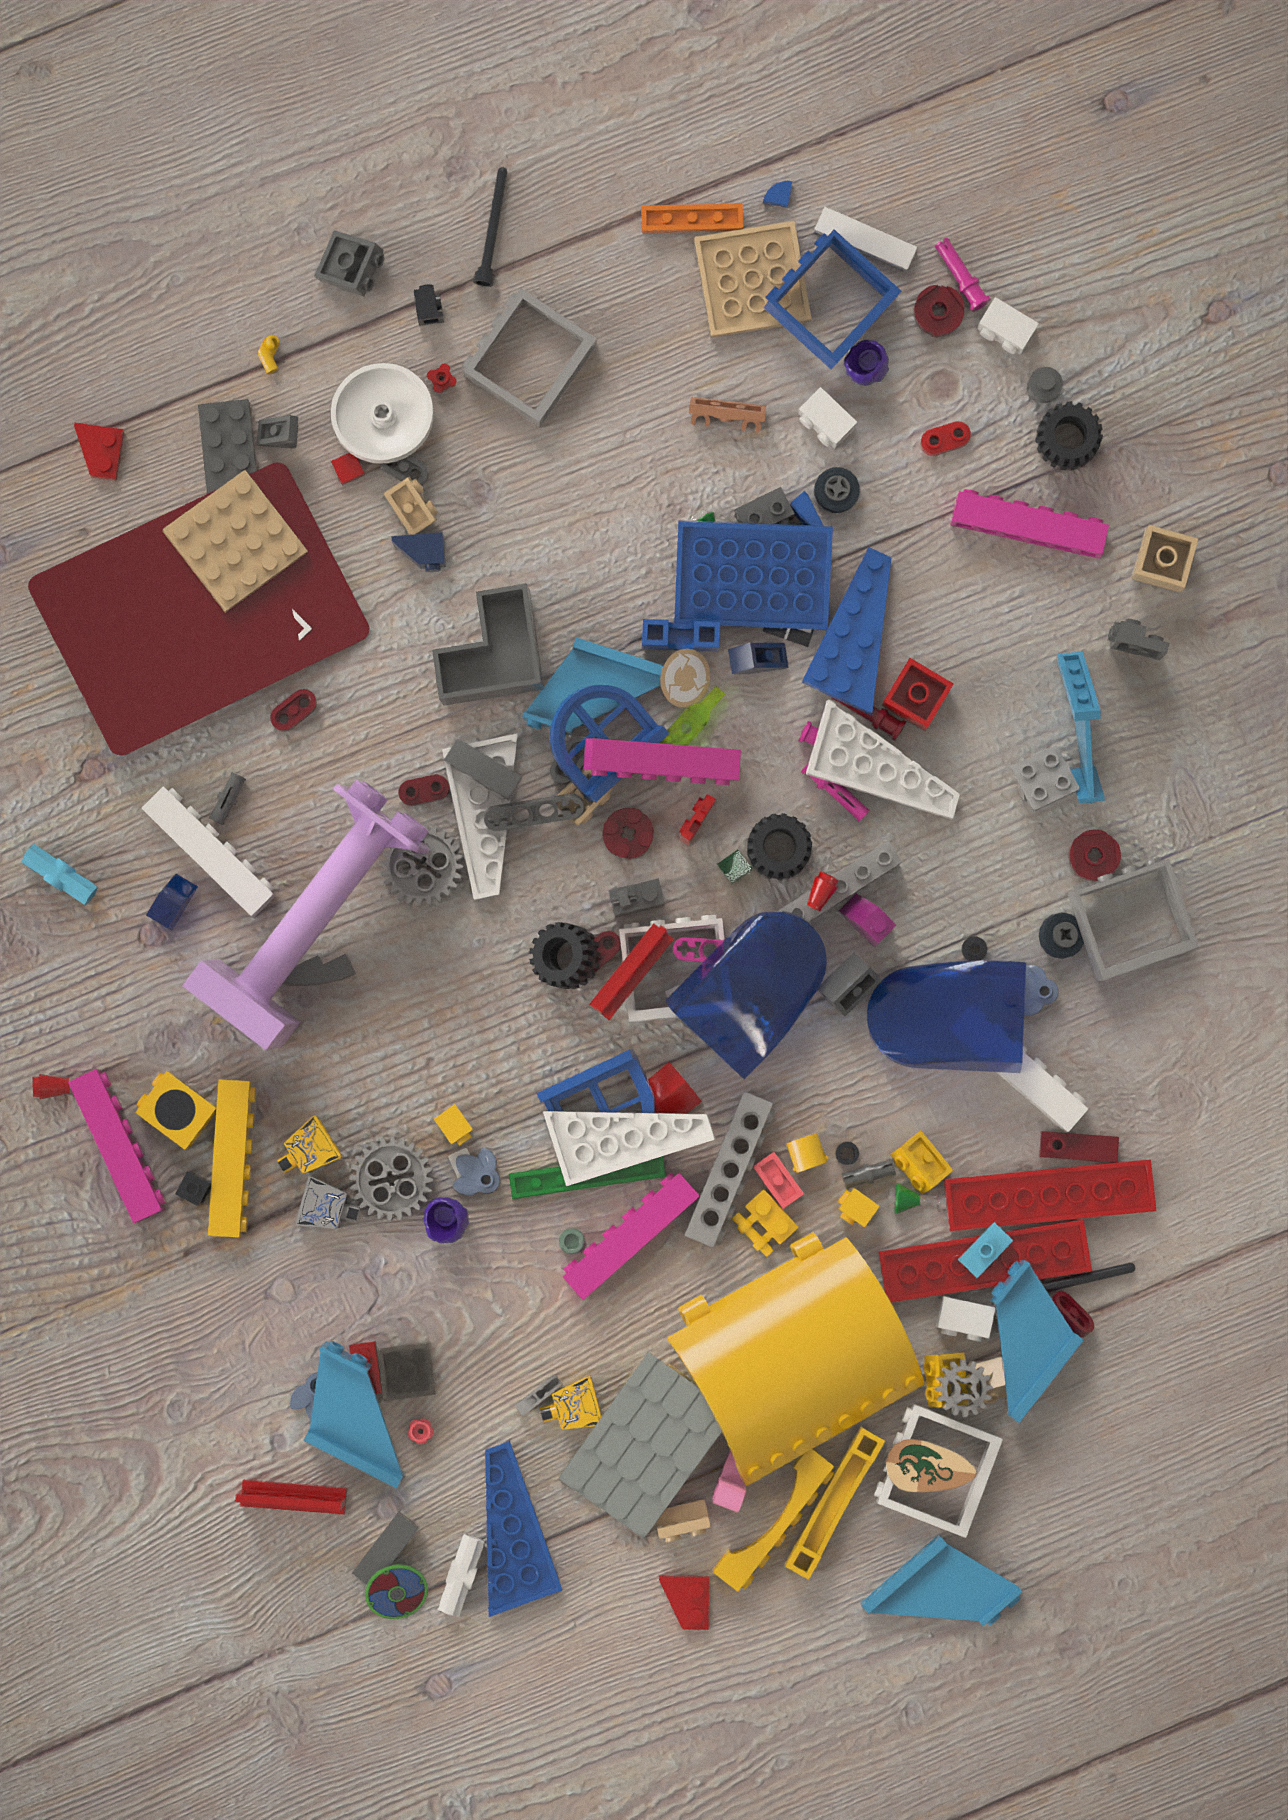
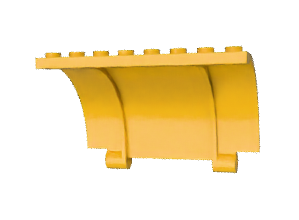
M812 1232L790 1244V1249L795 1258L717 1302L708 1305L704 1297L699 1295L678 1307V1311L687 1327L667 1337V1340L688 1369L714 1414L734 1456L741 1480L746 1487L925 1385L913 1347L897 1313L875 1275L847 1237L823 1249L820 1240Z

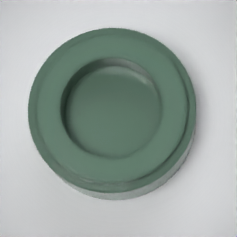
M570 1228L560 1235L559 1245L565 1253L577 1254L583 1249L585 1238L581 1231Z

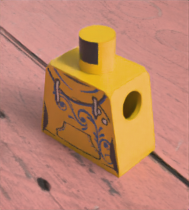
M315 1115L284 1142L289 1153L278 1159L277 1162L284 1173L298 1166L301 1172L306 1174L342 1159L343 1155L319 1117Z
M591 1375L552 1393L554 1404L540 1407L543 1422L559 1419L561 1429L596 1426L602 1417Z

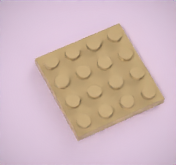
M789 221L694 237L711 338L782 327L783 325L764 309L768 302L765 297L775 286L778 289L782 287L785 283L782 281V278L791 268L796 271L801 266L798 262L801 256L795 222ZM804 275L778 302L800 323L811 322L812 320Z
M246 470L163 529V533L225 613L308 552Z

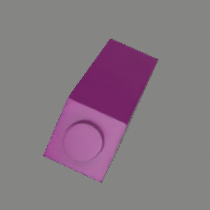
M857 893L838 911L873 947L896 926L877 905Z

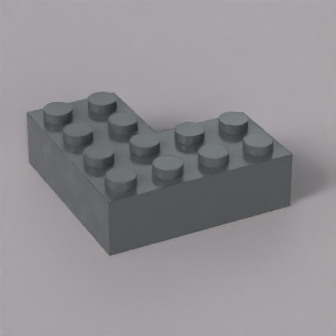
M527 583L477 591L476 597L483 641L432 650L438 696L443 706L544 690L531 592Z

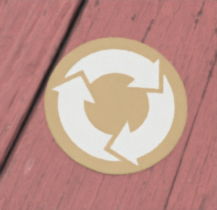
M681 649L673 653L666 660L660 677L661 689L665 698L677 707H690L704 697L710 684V668L707 660L701 653L693 649Z

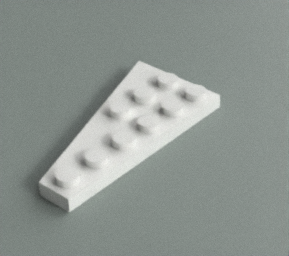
M831 700L826 701L806 771L807 775L941 817L953 819L960 795L958 792L936 776H932L914 760L912 761L907 758L900 750L871 729H867L849 713L842 711Z
M518 733L468 744L514 771ZM451 748L442 749L444 758ZM445 762L474 901L500 895L507 830H490L485 825L484 814L489 807L510 803V799H505ZM505 810L506 816L500 817L497 812L492 813V818L488 819L493 820L494 824H499V819L507 818L508 823L509 810Z
M543 1111L566 1186L715 1140L708 1114Z

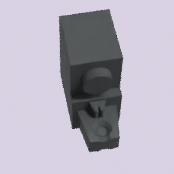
M659 878L608 890L615 918L665 906Z

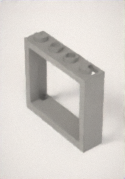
M520 288L517 294L513 292L506 302L508 307L503 314H497L491 324L493 329L488 335L484 334L477 344L479 349L474 356L471 354L468 356L462 367L464 368L465 378L538 427H541L596 347L597 339ZM522 302L582 341L535 410L476 371Z
M1156 857L1145 861V867L1137 869L1136 865L1121 869L1122 875L1113 877L1112 873L1098 877V883L1089 886L1088 881L1074 885L1075 891L1067 893L1097 981L1106 980L1199 948L1169 859L1160 861V858ZM1158 871L1181 941L1104 968L1081 897Z

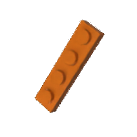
M743 203L641 206L642 233L743 229Z

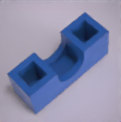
M643 619L642 649L676 651L693 649L701 652H719L720 622L694 621V623L678 624L671 623L669 620Z

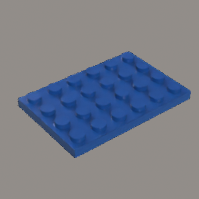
M678 520L674 623L690 624L694 623V621L720 622V626L828 630L833 526Z

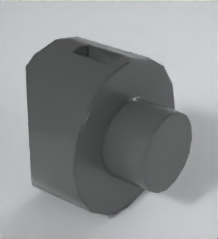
M1051 367L1036 369L1027 383L1029 397L1039 403L1054 401L1058 398L1063 388L1061 375Z

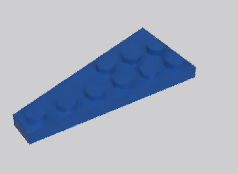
M868 547L802 683L872 716L892 558Z
M510 1441L485 1449L488 1617L563 1590Z

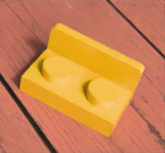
M921 1130L890 1154L894 1159L895 1165L907 1175L912 1186L921 1194L935 1187L953 1171Z
M964 1352L924 1356L925 1363L923 1369L927 1385L925 1394L929 1407L943 1408L946 1402L937 1401L941 1392L936 1391L935 1387L941 1386V1382L936 1380V1377H944L945 1374L941 1369L946 1368L950 1370V1362H955L959 1366L960 1360H965ZM959 1371L956 1374L960 1377H965L966 1371ZM949 1382L947 1385L948 1395L951 1393V1384ZM958 1382L960 1384L959 1386L961 1387V1391L959 1393L962 1392L968 1394L966 1389L967 1384ZM962 1399L957 1405H969L968 1400Z

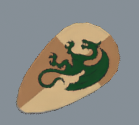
M906 1439L898 1442L889 1451L886 1460L887 1474L891 1482L899 1489L908 1492H933L954 1489L969 1483L977 1477L976 1467L960 1454L934 1443L918 1439Z

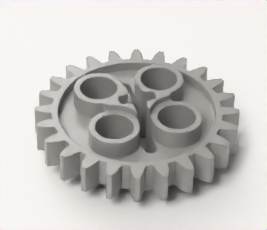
M435 825L422 840L430 848L427 855L416 854L409 849L389 847L390 851L382 852L383 856L388 858L387 860L380 861L381 866L387 868L381 872L382 877H389L384 881L385 886L393 885L390 893L394 895L399 892L398 900L400 902L407 897L408 906H411L414 900L417 901L419 908L422 907L423 901H427L429 907H432L433 899H436L441 904V895L444 894L450 898L449 888L458 889L454 880L462 881V876L457 872L463 871L464 866L457 863L464 860L463 855H455L461 849L459 845L452 846L455 841L453 836L445 839L447 836L445 830L437 834L438 831ZM403 854L411 855L421 864L426 861L428 868L442 877L440 879L436 878L425 868L419 870L417 864L405 858ZM445 857L447 862L443 867H435L434 861L436 858ZM403 864L411 866L410 872L406 875L398 873L399 867ZM424 878L432 879V884L429 888L423 889L419 887L420 881Z
M382 1137L380 1146L372 1141V1150L363 1147L362 1150L365 1156L356 1155L355 1158L360 1164L359 1166L351 1165V1168L357 1171L356 1175L349 1176L350 1179L356 1180V1184L352 1185L350 1189H358L359 1193L353 1198L363 1199L360 1208L368 1205L370 1207L368 1210L369 1215L376 1210L378 1211V1219H381L385 1213L387 1214L388 1221L392 1220L393 1214H396L398 1219L402 1220V1212L405 1211L407 1215L412 1216V1207L417 1210L421 1209L418 1203L419 1200L428 1201L423 1194L424 1192H432V1189L427 1187L426 1184L434 1181V1179L427 1177V1173L433 1171V1168H425L424 1165L429 1161V1158H420L423 1153L422 1149L417 1152L413 1151L415 1143H411L406 1147V1139L402 1138L400 1143L396 1144L395 1137H391L390 1144H387L384 1137ZM398 1156H405L408 1160V1167L403 1171L398 1170L394 1165L395 1159ZM375 1161L380 1162L383 1166V1172L377 1177L370 1174L369 1171L370 1165ZM392 1171L393 1175L414 1172L412 1177L396 1180L394 1186H391L389 1182L374 1186L369 1185V1182L372 1180L388 1177V1172ZM405 1181H410L414 1186V1191L409 1196L403 1195L400 1191V1186ZM379 1187H385L389 1192L388 1199L384 1202L378 1201L375 1197V1191Z

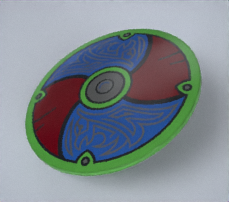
M391 1565L379 1570L371 1577L365 1589V1599L371 1611L380 1617L387 1619L404 1618L416 1612L423 1605L428 1592L427 1582L424 1576L411 1566Z

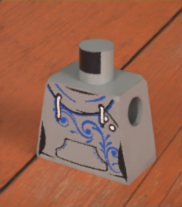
M308 1176L295 1224L339 1229L342 1219L356 1223L360 1208L346 1204L349 1193L320 1179Z

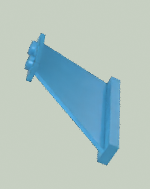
M576 637L573 649L544 686V690L540 691L528 709L523 713V720L527 721V726L541 730L542 726L551 729L553 717L561 703L573 692L590 685L615 686L637 698L661 686L660 677L663 665ZM594 698L581 704L592 719L620 705L618 702L608 698ZM574 712L566 724L565 736L566 734L572 736L573 729L583 725Z
M1083 651L1057 654V663L1076 727L1080 768L1070 770L1079 786V791L1076 792L1079 804L1105 801L1096 766H1093L1090 726V720L1101 719V710Z
M1021 1260L1020 1263L1016 1261L1007 1272L1010 1276L1004 1283L999 1282L991 1292L993 1297L990 1300L996 1304L1008 1405L1007 1415L1018 1423L1021 1422L1084 1341L1077 1334L1073 1333L1031 1268L1030 1263L1026 1260Z
M325 1341L319 1350L320 1358L311 1424L304 1441L397 1489L405 1473L401 1470L368 1373L372 1364L368 1363L367 1358L358 1353L352 1355L344 1351V1347L337 1342L330 1341L329 1343Z
M938 1534L860 1604L868 1614L878 1613L979 1621L982 1626L987 1623L990 1626L1001 1617L1000 1611L1006 1606L1009 1608L1013 1607L1021 1599L1019 1595L1023 1591L1014 1583L947 1544Z

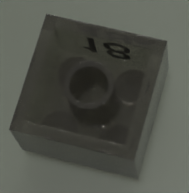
M431 1341L380 1347L377 1349L384 1401L436 1395L438 1393Z

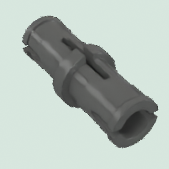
M231 772L223 791L217 795L219 799L209 819L224 825V821L232 806L237 803L236 798L244 781H246L244 777Z
M892 1159L870 1166L867 1163L863 1165V1168L841 1173L845 1188L849 1189L850 1187L867 1182L868 1184H873L874 1180L896 1175Z

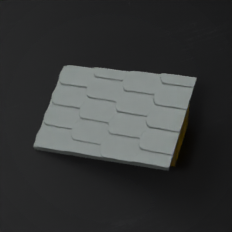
M648 1352L561 1473L559 1479L630 1528L633 1532L645 1538L721 1434L722 1430L696 1382L671 1364L666 1365Z

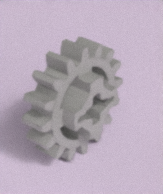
M963 1359L960 1360L959 1366L955 1362H950V1370L946 1368L941 1369L945 1374L944 1377H936V1380L941 1382V1386L935 1387L936 1391L941 1392L937 1401L946 1402L943 1406L944 1410L952 1407V1415L956 1416L959 1411H961L962 1417H967L968 1411L973 1415H977V1407L986 1408L983 1403L984 1399L991 1400L992 1398L986 1394L987 1390L993 1389V1386L986 1385V1381L991 1377L990 1375H982L984 1367L980 1366L975 1369L976 1362L971 1361L968 1366ZM964 1370L971 1372L970 1374H967L965 1377H960L956 1374L957 1372ZM948 1382L951 1384V1393L949 1395L947 1392ZM958 1382L963 1384L968 1383L966 1389L968 1390V1393L970 1395L962 1392L959 1393L961 1391V1387L959 1386L960 1384ZM978 1382L980 1383L979 1394L976 1391V1384ZM962 1399H967L972 1403L967 1406L957 1405Z

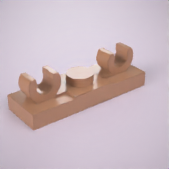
M691 397L689 413H692V425H695L698 416H703L706 419L705 426H709L711 416L719 418L723 422H733L734 420L741 419L743 431H746L749 422H753L756 424V432L759 433L761 422H765L767 406Z

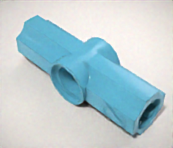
M35 844L27 850L21 861L24 865L43 876V879L60 891H65L84 905H87L96 894L98 887L76 873L77 870L59 858H54Z

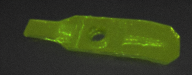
M715 686L702 702L688 706L668 728L669 734L659 744L688 746L708 724L711 710L725 696V693ZM684 724H689L691 726V731L689 733H684L682 731L681 727Z

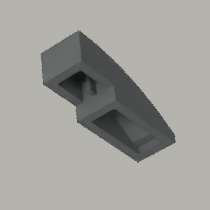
M458 738L444 758L445 762L507 800L510 799L522 780V776Z
M347 954L325 964L317 955L296 965L282 985L312 986L327 984L353 976L356 972Z
M398 1511L352 1574L367 1585L376 1572L393 1563L419 1529V1526Z

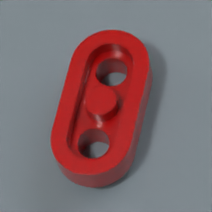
M955 421L927 430L922 435L920 446L927 455H940L967 445L971 437V431L964 422ZM955 430H960L963 433V436L957 438L954 436L953 432ZM932 437L937 438L938 444H930L929 439Z

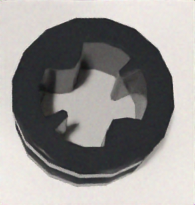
M843 1142L836 1148L835 1155L840 1163L850 1165L857 1161L859 1150L854 1143ZM842 1147L846 1149L849 1147L853 1148V1159L846 1158L843 1160L840 1154L843 1153L840 1150Z

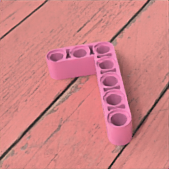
M729 1449L712 1496V1501L714 1504L739 1512L746 1488L739 1475L731 1449Z

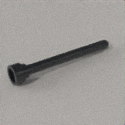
M500 167L497 171L482 263L474 274L473 283L483 287H492L495 278L491 265L508 173L505 167Z
M1129 1262L1043 1282L1042 1285L1047 1292L1132 1273L1136 1267L1133 1263Z

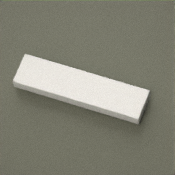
M824 207L814 229V232L820 235L825 233L827 236L835 229L859 252L907 272L917 250V247L827 207Z

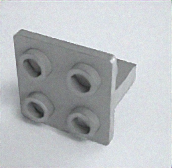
M1053 746L1011 767L1020 786L1019 794L1023 802L1028 801L1033 811L1044 808L1079 791V786L1058 746Z

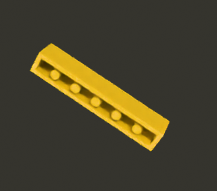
M218 1079L208 1236L242 1237V1232H247L248 1218L244 1217V1206L249 1205V1191H245L246 1180H250L251 1165H247V1156L252 1154L253 1139H249V1128H254L255 1114L250 1113L251 1102L255 1103L256 1087H252L251 1081Z

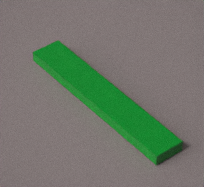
M663 1156L566 1186L560 1166L509 1173L512 1199L666 1177Z

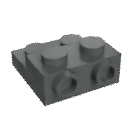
M334 230L314 277L320 281L339 286L344 291L364 297L366 292L371 291L374 287L375 279L373 276L376 269L381 268L384 263V250L375 242Z
M1134 619L1114 622L1108 634V641H1112L1110 649L1159 661L1167 654L1169 643L1164 642V638L1157 635L1144 637L1147 627L1142 626L1140 621Z

